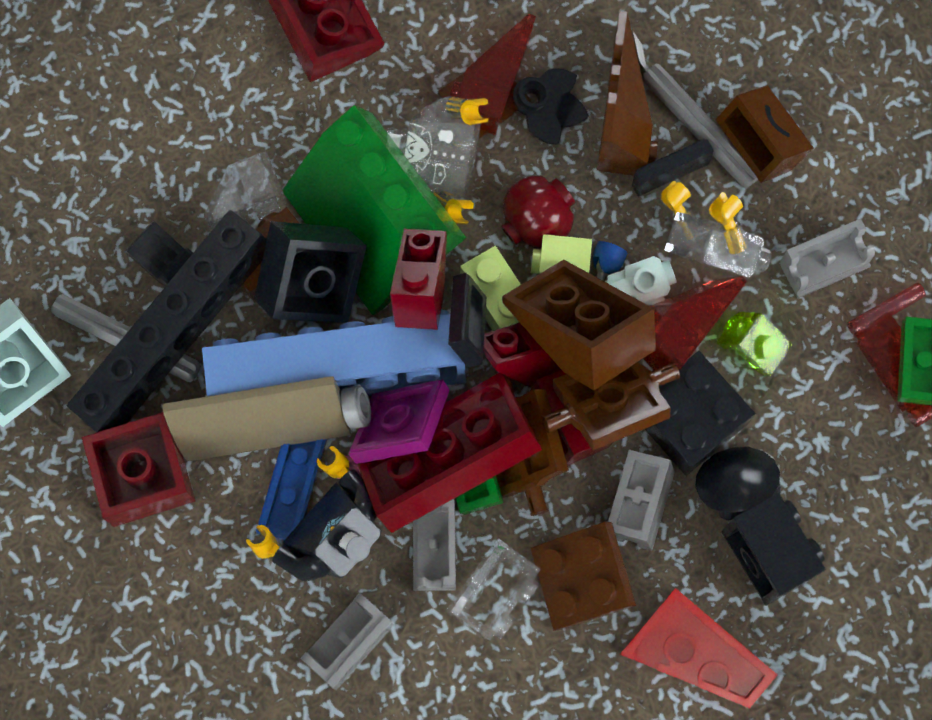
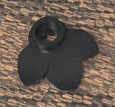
M553 68L546 71L540 78H524L516 84L512 93L515 108L520 113L526 115L529 131L536 138L547 144H559L561 128L578 125L589 116L583 104L570 93L577 79V75L571 71ZM528 93L536 95L538 102H528L525 95Z

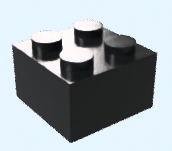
M271 221L254 300L272 319L347 323L367 245L346 227Z
M699 350L678 367L680 379L659 386L661 395L671 407L670 418L645 429L685 476L690 474L746 427L756 414Z
M779 493L734 517L721 531L765 606L804 585L826 570L822 564L825 561V557L821 548L813 538H806L798 525L801 523V517L791 501H784Z

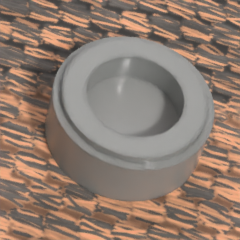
M360 385L343 388L341 391V408L346 424L350 429L367 427L371 421V407L365 389Z

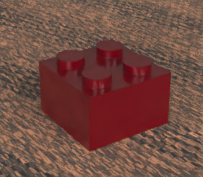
M163 412L81 437L102 517L113 527L196 502L184 458L174 442Z

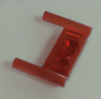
M918 282L847 322L849 331L858 339L856 344L901 411L908 413V418L915 427L932 419V405L897 401L901 327L892 316L926 296L924 288Z

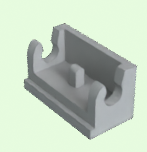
M861 218L786 250L779 264L797 299L871 267L869 262L875 255V248L873 245L866 247L863 242L862 235L865 234L866 227Z
M633 450L628 451L608 522H612L618 541L624 542V540H629L637 543V546L640 548L653 550L675 473L671 460Z
M455 498L413 521V591L456 590Z
M358 594L315 644L301 657V660L336 691L392 629L394 624L362 594Z

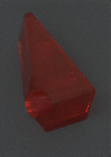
M528 14L466 69L462 83L457 81L453 83L447 104L450 102L463 103L466 100L486 98L488 104L480 105L478 112L482 118H488V122L468 125L462 120L461 114L452 112V121L496 135L529 43L536 16Z
M743 276L715 279L656 304L649 305L654 308L656 350L643 359L652 370L666 366L671 362H674L675 366L680 370L746 284V279Z

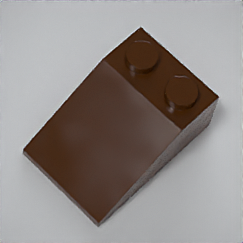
M566 260L560 261L502 296V302L561 370L592 390H596L656 350L654 308Z

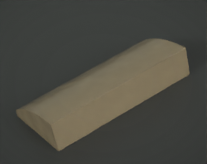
M334 376L162 404L170 433L187 462L281 447L283 444L294 445L351 435L341 408V390Z

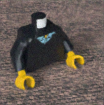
M333 446L329 448L335 453L334 462L327 466L317 458V464L330 477L340 478V481L330 488L282 542L284 545L279 546L277 539L264 525L256 527L265 537L261 543L254 544L246 539L248 546L258 558L266 559L272 556L273 563L297 579L305 582L319 579L326 575L336 578L346 576L357 562L367 558L371 546L380 537L382 532L375 523L377 516L363 478L356 470H349L348 458Z

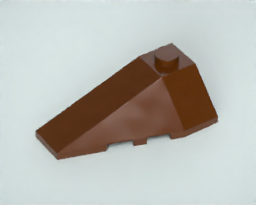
M619 11L597 171L634 176L636 169L656 161L658 141H651L653 125L628 13L626 11Z

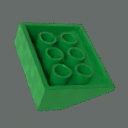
M355 105L323 132L282 189L284 195L306 224L346 227L367 245L356 293L372 315L377 314L391 303L390 292L404 229L446 231V255L467 238L374 114Z

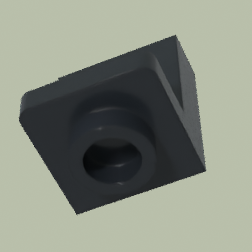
M152 221L124 251L160 284H168L193 254L189 248L184 249L155 221Z

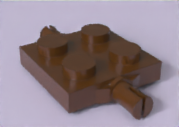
M637 362L596 390H592L568 374L553 379V390L564 408L541 416L542 424L547 433L572 424L580 430L593 451L669 419L671 407L661 395L659 386L680 379L679 369L675 366L674 362H671L666 366L651 371Z
M504 375L514 393L510 377ZM534 389L522 396L516 397L542 450L496 475L502 498L525 492L531 516L544 514V512L549 511L541 487L549 479L569 471L558 430L547 433L542 424L541 416L552 413L546 389Z

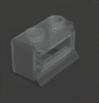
M498 538L444 612L458 620L486 642L490 641L494 635L501 639L515 620L510 615L514 606L519 600L526 604L540 585V582L534 578L541 569ZM506 563L521 575L484 626L469 615L468 612L502 564Z

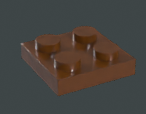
M602 522L531 547L553 631L566 629L636 606L612 522Z

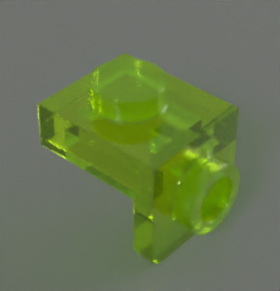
M738 312L725 323L724 332L717 341L721 348L735 350L763 376H771L793 345L762 313Z

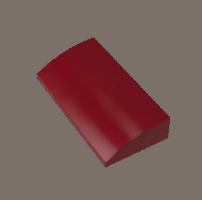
M268 0L310 82L362 60L384 47V41L362 0Z
M498 373L445 403L428 451L358 463V467L376 516L393 533L536 454L542 448L505 376L502 373Z

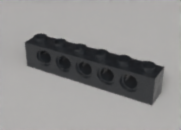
M230 209L66 406L95 432H101L128 423L261 263L267 239Z

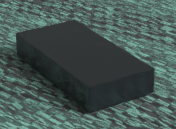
M702 139L636 169L632 187L637 196L646 194L709 165L714 152L708 139Z
M466 272L453 276L448 344L465 365L470 368L481 365L483 361L487 297Z

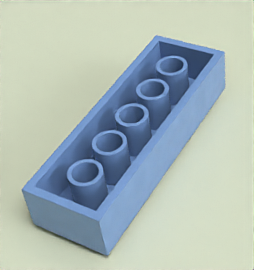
M441 310L438 330L395 327L394 316L384 318L380 324L365 326L364 322L353 321L341 324L340 329L323 331L319 327H309L299 330L297 332L298 335L281 337L278 333H265L256 336L255 341L239 343L236 339H221L215 341L211 347L202 348L207 396L334 376L341 391L345 387L360 385L365 389L367 396H372L374 393L442 379L446 385L466 383L465 363L448 344L450 314L447 310Z

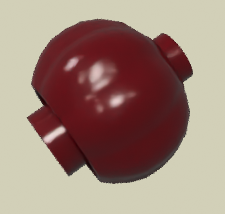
M539 175L522 178L508 189L504 197L502 207L506 223L501 228L515 245L522 241L534 248H542L544 234L568 236L574 222V215L570 207L575 204V200L557 178H554L551 182H548L545 177Z

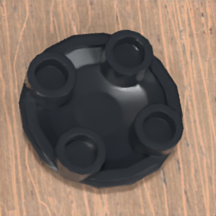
M732 447L715 453L703 463L696 475L695 488L702 502L711 509L718 511L721 518L732 520L734 517L773 495L781 493L780 470L775 460L762 450L751 447Z

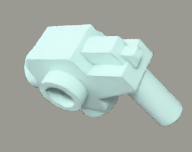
M655 256L625 266L624 270L608 275L607 281H604L652 308L665 305L664 296L668 295L671 289L670 285L677 283L670 261L661 262Z

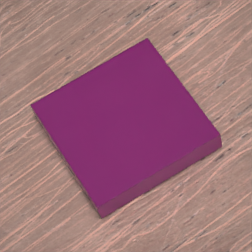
M436 380L372 394L369 401L371 421L367 427L358 429L348 453L355 464L428 451L450 391L444 380Z

